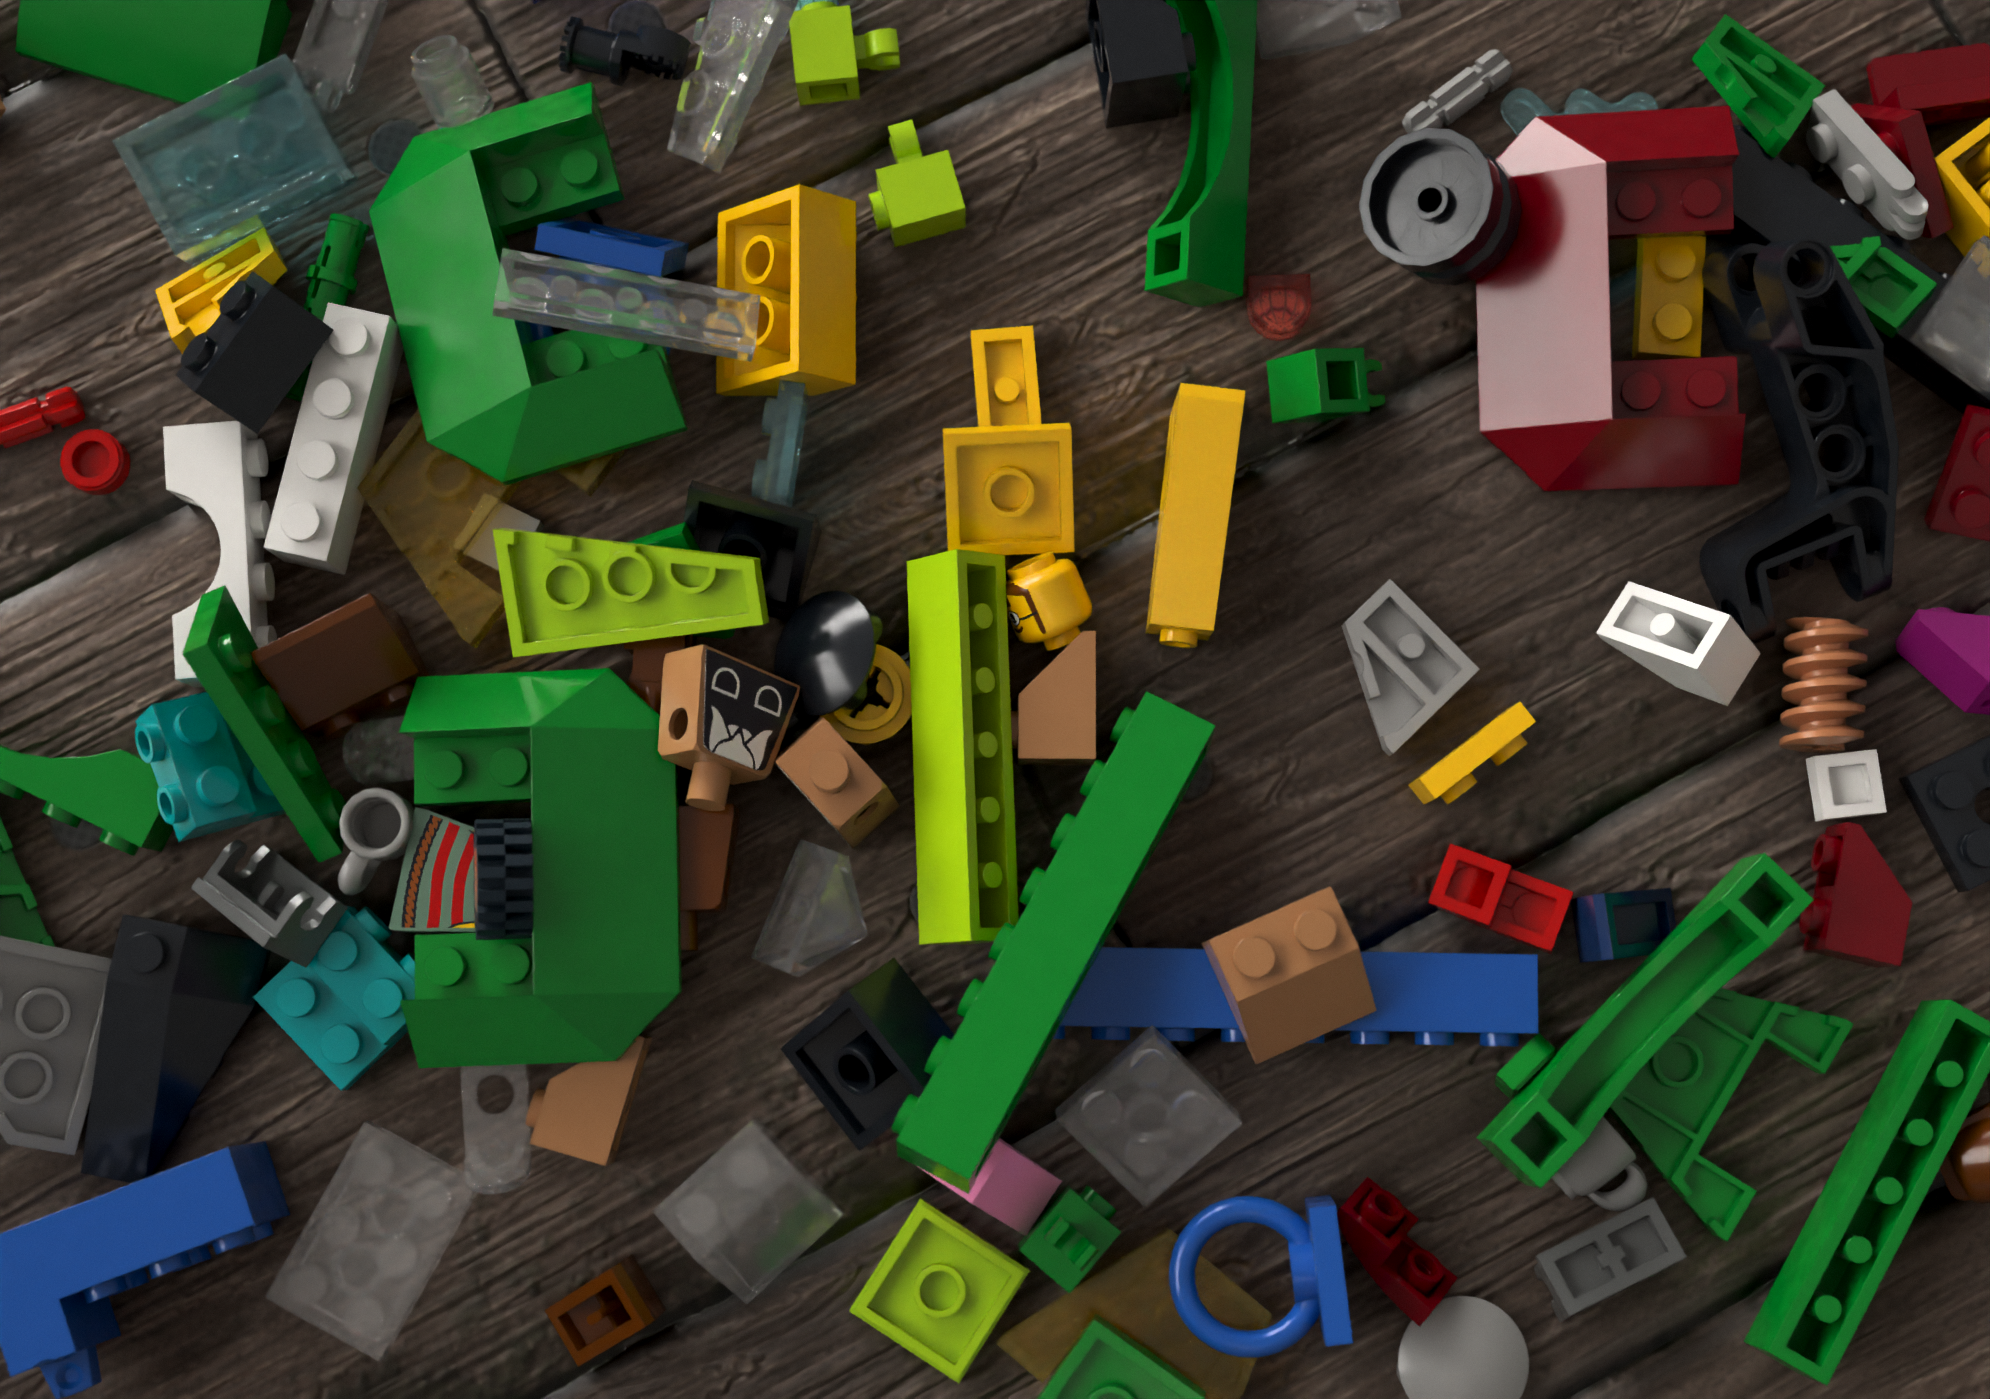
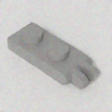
M1835 89L1813 99L1806 141L1815 159L1821 163L1826 162L1843 181L1844 188L1849 197L1855 203L1863 204L1885 229L1896 231L1904 239L1912 240L1920 237L1924 230L1929 204L1914 187V175Z

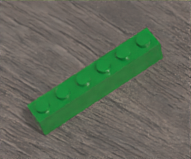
M1953 1000L1921 1001L1743 1341L1744 1343L1796 1373L1826 1386L1828 1385L1990 1072V1021Z

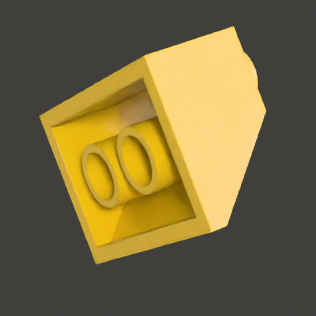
M798 184L718 213L716 394L724 396H815L856 385V201Z

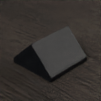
M692 480L688 488L683 523L686 522L700 551L760 558L768 616L788 621L801 605L822 531L817 515Z

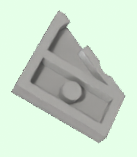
M1391 579L1378 589L1342 625L1382 750L1388 756L1394 754L1480 670Z

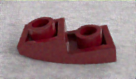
M1367 1176L1337 1211L1338 1224L1354 1254L1383 1292L1420 1327L1458 1278L1445 1268L1432 1253L1421 1248L1406 1235L1419 1218L1406 1209L1393 1194L1382 1189Z

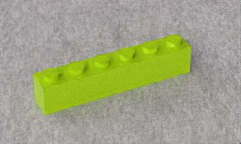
M955 549L907 561L919 945L993 943L1006 922L1016 926L1019 921L1005 555Z

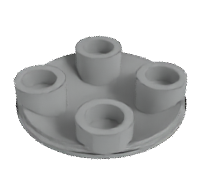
M1445 1295L1420 1327L1413 1320L1407 1326L1399 1346L1396 1371L1409 1399H1520L1528 1379L1529 1356L1521 1331L1512 1318L1502 1309L1476 1297Z

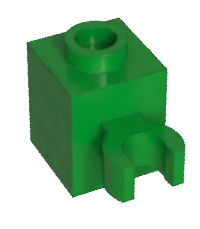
M1364 348L1311 349L1266 361L1272 424L1322 422L1369 412L1370 408L1385 403V395H1372L1368 392L1366 374L1381 371L1382 363L1374 359L1365 360Z
M1067 1185L1030 1229L1028 1234L1019 1242L1018 1248L1070 1294L1121 1233L1118 1227L1110 1221L1117 1210L1090 1186L1087 1185L1078 1194Z

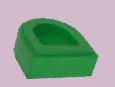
M1540 1033L1537 1034L1496 1074L1495 1085L1512 1100L1552 1059L1557 1049Z

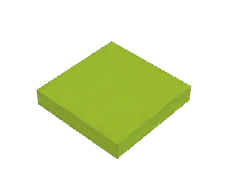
M920 1198L852 1304L849 1312L955 1382L960 1383L1030 1269Z

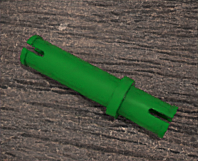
M337 213L330 214L325 238L316 264L309 265L306 279L310 281L303 308L321 321L324 319L328 302L345 306L348 295L355 294L358 280L354 278L357 263L370 230V226L363 224L362 221ZM312 361L285 396L286 398L302 403Z

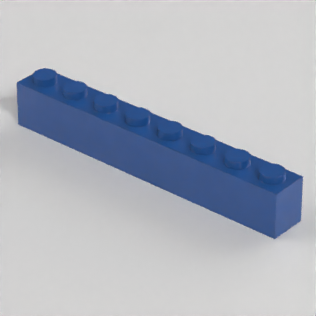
M1102 947L1053 1039H1065V1026H1091V1039L1130 1040V1027H1156V1040L1195 1041V1028H1221V1042H1245L1205 950L1174 948ZM1360 952L1377 1011L1335 1029L1350 1031V1044H1389V1031L1415 1032V1045H1454V1032L1479 1033V1046H1519V1033L1538 1034V955ZM1325 1034L1306 1043H1325Z

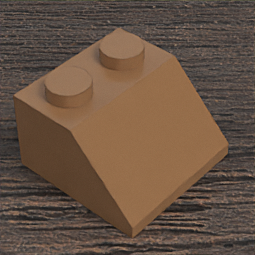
M1331 886L1201 943L1255 1064H1259L1377 1011L1359 946Z

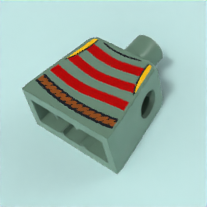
M415 807L412 819L413 828L410 839L407 842L389 929L420 934L475 933L474 827L432 811Z

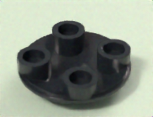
M827 591L817 594L805 601L792 614L783 628L776 648L774 671L776 676L800 686L799 696L794 707L796 711L806 715L821 716L835 712L840 708L853 710L864 701L867 694L866 679L874 661L876 642L882 633V622L877 613L868 610L855 596L841 591Z

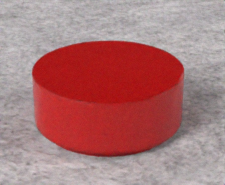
M98 429L84 430L72 436L64 445L60 456V466L66 480L74 487L90 495H105L117 490L125 482L130 471V456L123 443L111 434Z

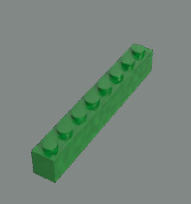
M1147 691L1136 711L1129 707L1124 708L1109 741L1117 745L1107 763L1096 759L1082 784L1080 794L1086 796L1087 799L1077 817L1068 812L1065 814L1050 843V847L1057 850L1048 869L1045 871L1036 867L1022 891L1019 902L1027 906L1016 926L1006 922L996 936L988 955L989 958L996 962L985 982L974 978L967 988L957 1009V1014L964 1019L955 1036L951 1040L943 1035L934 1047L924 1069V1072L932 1075L920 1098L910 1094L901 1106L891 1129L899 1134L896 1140L897 1156L968 1194L970 1193L1206 757L1216 725Z

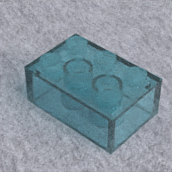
M286 54L112 140L174 255L190 265H194L239 242L259 229L266 228L359 181L301 72Z

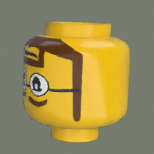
M1053 551L1027 559L1007 570L1009 580L1006 582L1007 615L1018 639L1024 643L1043 641L1047 651L1070 644L1081 633L1078 626L1091 616L1093 609L1090 597L1074 562L1069 559H1056Z

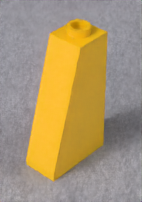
M1180 383L1170 414L1146 633L1160 635L1159 643L1165 646L1196 648L1197 640L1208 641L1214 631L1245 390Z

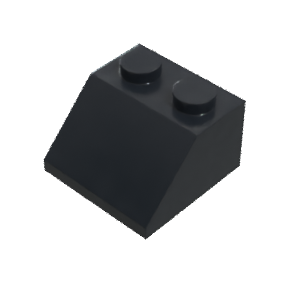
M1086 0L1085 16L1105 127L1111 128L1178 117L1183 95L1190 94L1191 92L1190 71L1196 70V52L1192 33H1181L1177 10L1162 0Z
M252 271L245 281L235 283L227 291L220 304L219 310L221 314L208 332L197 335L188 344L181 357L182 367L176 376L195 393L258 434L334 329Z
M892 958L849 989L780 1049L860 1151L893 1125L901 1106L910 1094L918 1098L921 1097L932 1075L924 1072V1069L934 1047L943 1035L951 1040L955 1035L897 960Z

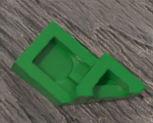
M1880 236L1862 238L1860 244L1829 246L1873 326L1891 339L1933 295L1937 286L1935 281L1886 247H1880Z

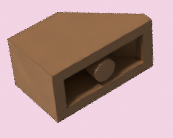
M1082 631L1018 694L1017 711H1011L1012 749H1017V765H1093L1095 762L1096 631Z
M640 1034L635 1039L636 1042L618 1061L580 1062L549 1079L546 1090L537 1088L526 1117V1126L534 1128L529 1144L603 1166L615 1163L653 1037Z

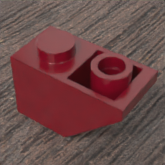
M1845 822L1826 827L1825 834H1821L1818 837L1812 852V870L1818 872L1812 897L1814 900L1800 915V932L1806 935L1803 951L1876 968L1901 966L1912 901L1860 824Z

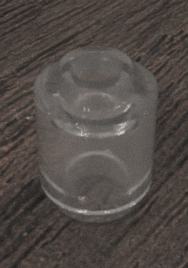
M442 35L432 38L419 45L412 52L410 59L414 67L411 75L439 129L466 125L491 112L494 101L469 49L460 45L455 36Z

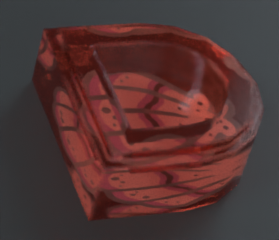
M1310 274L1257 275L1247 277V313L1250 324L1258 334L1270 340L1282 341L1291 339L1302 331L1310 317L1312 305Z

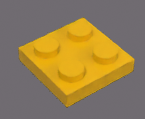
M1070 423L942 428L948 551L961 549L999 555L1043 554L1051 551L1053 553L1075 552L1072 430Z

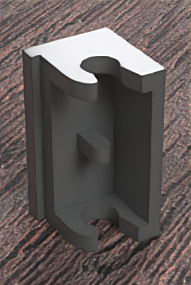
M240 839L231 842L223 849L204 878L198 877L191 886V889L262 947L307 968L348 907L278 852L264 844L252 855L246 868L240 872H235L236 863L244 857L248 846Z
M1654 1197L1536 1255L1535 1258L1538 1263L1534 1266V1271L1537 1279L1544 1281L1553 1297L1551 1307L1559 1322H1562L1676 1265L1687 1258Z

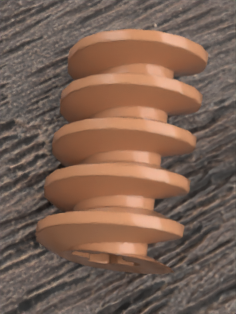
M1822 617L1785 620L1786 624L1800 632L1790 634L1784 638V647L1789 652L1799 655V657L1784 662L1783 673L1799 682L1783 687L1781 695L1784 700L1799 707L1785 710L1780 715V721L1786 727L1799 732L1780 738L1779 746L1787 750L1812 753L1846 751L1845 743L1864 738V731L1847 725L1846 718L1865 713L1866 708L1865 705L1847 699V692L1865 688L1867 684L1866 680L1848 674V667L1865 663L1868 660V655L1849 649V642L1868 637L1869 630L1841 619Z

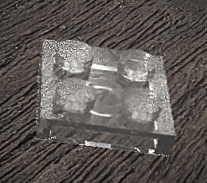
M1153 1025L1056 1108L1057 1120L1144 1207L1150 1204L1243 1124L1239 1112Z

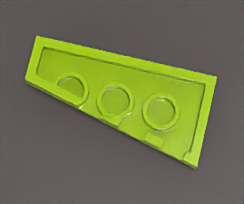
M507 528L492 529L513 658L769 623L760 558Z

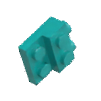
M207 692L152 704L135 721L137 725L135 729L137 750L143 761L151 764L159 786L157 790V804L160 814L167 824L173 825L178 842L286 814Z
M347 906V910L307 968L290 961L253 997L341 1091L348 1090L408 1032L400 1000H415V956L408 953L402 958L386 941L392 935V931L380 917L366 906L359 912L356 908Z

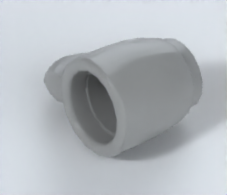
M382 788L364 789L352 796L343 807L339 820L340 835L346 846L351 850L338 875L339 888L345 895L353 896L363 891L374 877L382 861L394 860L405 854L407 842L410 839L413 828L414 808L410 802L398 793Z
M1604 1117L1600 1119L1581 1147L1551 1177L1571 1201L1577 1196L1587 1195L1600 1207L1612 1211L1628 1210L1640 1204L1647 1190L1645 1173L1633 1162L1636 1160L1635 1153ZM1624 1169L1626 1170L1627 1178L1619 1187L1609 1192L1597 1191Z

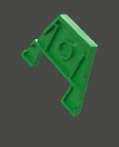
M1720 988L1659 1048L1619 1094L1608 1111L1706 1229L1716 1238L1727 1242L1757 1191L1700 1156L1699 1151L1764 1041L1813 1072L1825 1074L1854 1024L1844 1018L1799 1009L1796 1006L1771 1002Z

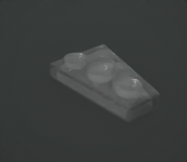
M711 0L707 19L699 18L696 21L692 41L701 47L695 71L689 73L682 82L667 147L668 151L685 160L721 173L727 157L736 145L737 135L752 102L762 88L763 78L777 47L788 31L789 21L798 4V0Z

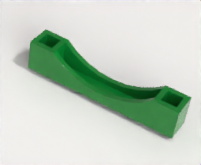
M1165 0L1169 6L1178 12L1181 33H1192L1196 52V70L1190 71L1191 129L1187 157L1176 190L1164 212L1148 230L1145 291L1199 308L1243 296L1258 0Z
M0 744L1 793L18 800L23 798L25 792L35 795L46 801L41 811L44 814L75 828H78L82 819L103 829L99 837L100 841L127 854L135 856L139 847L162 852L174 828L172 824H167L160 814L157 804V790L159 788L151 764L144 762L140 755L118 749L92 756L48 758L23 754Z
M1766 853L1742 858L1476 1138L1524 1185L1541 1189L1588 1139L1615 1099L1659 1048L1721 987L1769 948L1814 899Z

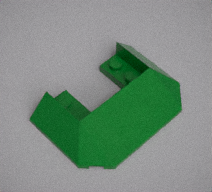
M592 82L414 136L369 210L426 440L433 447L450 456L457 457L504 485L513 484L688 431L658 317L652 306L533 341L506 236L536 227L541 223L559 220L625 200L598 97Z
M610 668L423 676L416 679L399 733L414 739V804L425 807L531 802L534 910L531 939L476 940L475 933L415 935V1000H400L419 1068L618 1061L660 1012H664L682 993L678 765L662 759L658 752L660 715Z

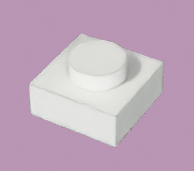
M1877 749L1820 755L1806 759L1815 822L1877 815L1887 812Z

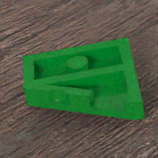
M1726 14L1692 58L1693 62L1765 152L1773 158L1789 141L1812 107L1813 99L1817 98L1826 86Z

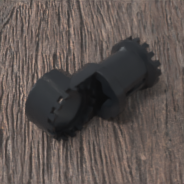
M572 16L567 25H565V35H562L561 38L563 42H567V45H560L559 51L563 52L559 55L560 71L572 74L575 69L607 76L610 78V82L617 86H623L631 68L645 71L644 73L648 75L653 73L655 74L654 77L660 78L662 72L665 73L664 79L670 80V76L673 74L672 80H677L683 77L691 43L682 35L661 27L640 26L637 32L622 29L616 34L584 26V21L581 18Z

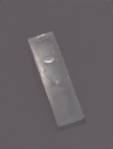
M502 248L492 316L751 362L756 348L760 295Z

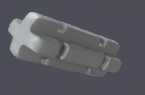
M1489 50L1475 61V65L1472 68H1465L1429 95L1430 99L1427 103L1422 101L1408 111L1402 121L1404 129L1409 134L1423 128L1440 129L1443 125H1450L1482 101L1488 91L1493 92L1507 82L1513 72L1511 64L1499 50Z

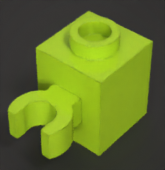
M818 1L803 6L801 10L788 12L795 82L800 106L860 99L857 69L890 70L900 67L897 29H877L864 35L853 36L850 5L837 6L833 2Z
M912 120L888 126L890 133L889 141L896 164L876 169L878 191L868 194L877 229L889 228L894 247L966 228V207L949 151L944 150L922 157Z

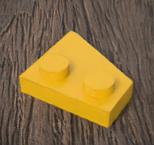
M264 227L155 290L170 337L182 354L197 335L206 334L221 314L219 308L223 297L235 283L245 281L253 271L268 283L274 285L288 271L277 245Z

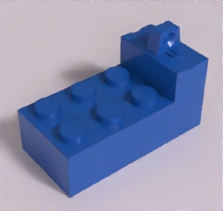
M266 1141L226 1147L0 1233V1346L10 1377L40 1367L55 1399L68 1397L101 1383L102 1379L96 1345L121 1336L109 1297L148 1283L147 1269L151 1279L211 1259L208 1246L212 1244L215 1253L219 1254L273 1235L274 1232L270 1222L288 1216L290 1212Z

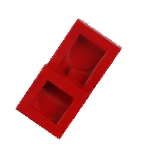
M1450 843L1428 904L1479 927L1552 955L1574 892L1512 870V865Z

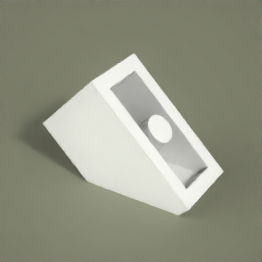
M1630 581L1596 632L1602 640L1675 687L1726 706L1729 705L1761 654L1731 615Z

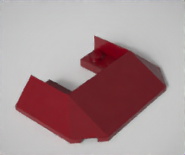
M1729 105L1537 116L1496 158L1517 184L1522 212L1517 237L1504 259L1484 276L1476 279L1479 433L1510 458L1543 492L1731 486L1739 484L1746 414H1739L1737 356L1611 361L1608 240L1731 234L1734 230L1732 166L1739 156Z

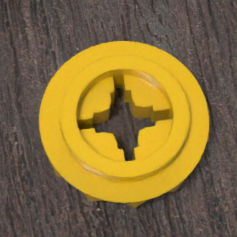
M876 644L874 661L866 682L868 678H873L876 670L880 671L877 677L876 693L883 698L884 703L890 705L887 709L881 705L876 707L867 704L862 712L858 711L855 719L851 717L854 709L844 710L840 708L835 712L820 716L825 718L846 741L867 746L890 739L911 718L910 669L898 654L884 646Z

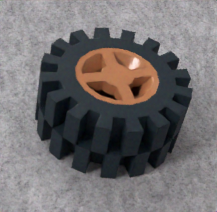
M529 818L475 819L473 869L476 940L532 938L534 878L533 842Z

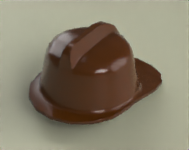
M1989 1072V1074H1988V1076H1987V1083H1988V1091H1989V1099H1990V1072ZM1990 1100L1988 1103L1967 1114L1939 1168L1950 1194L1958 1200L1990 1203Z

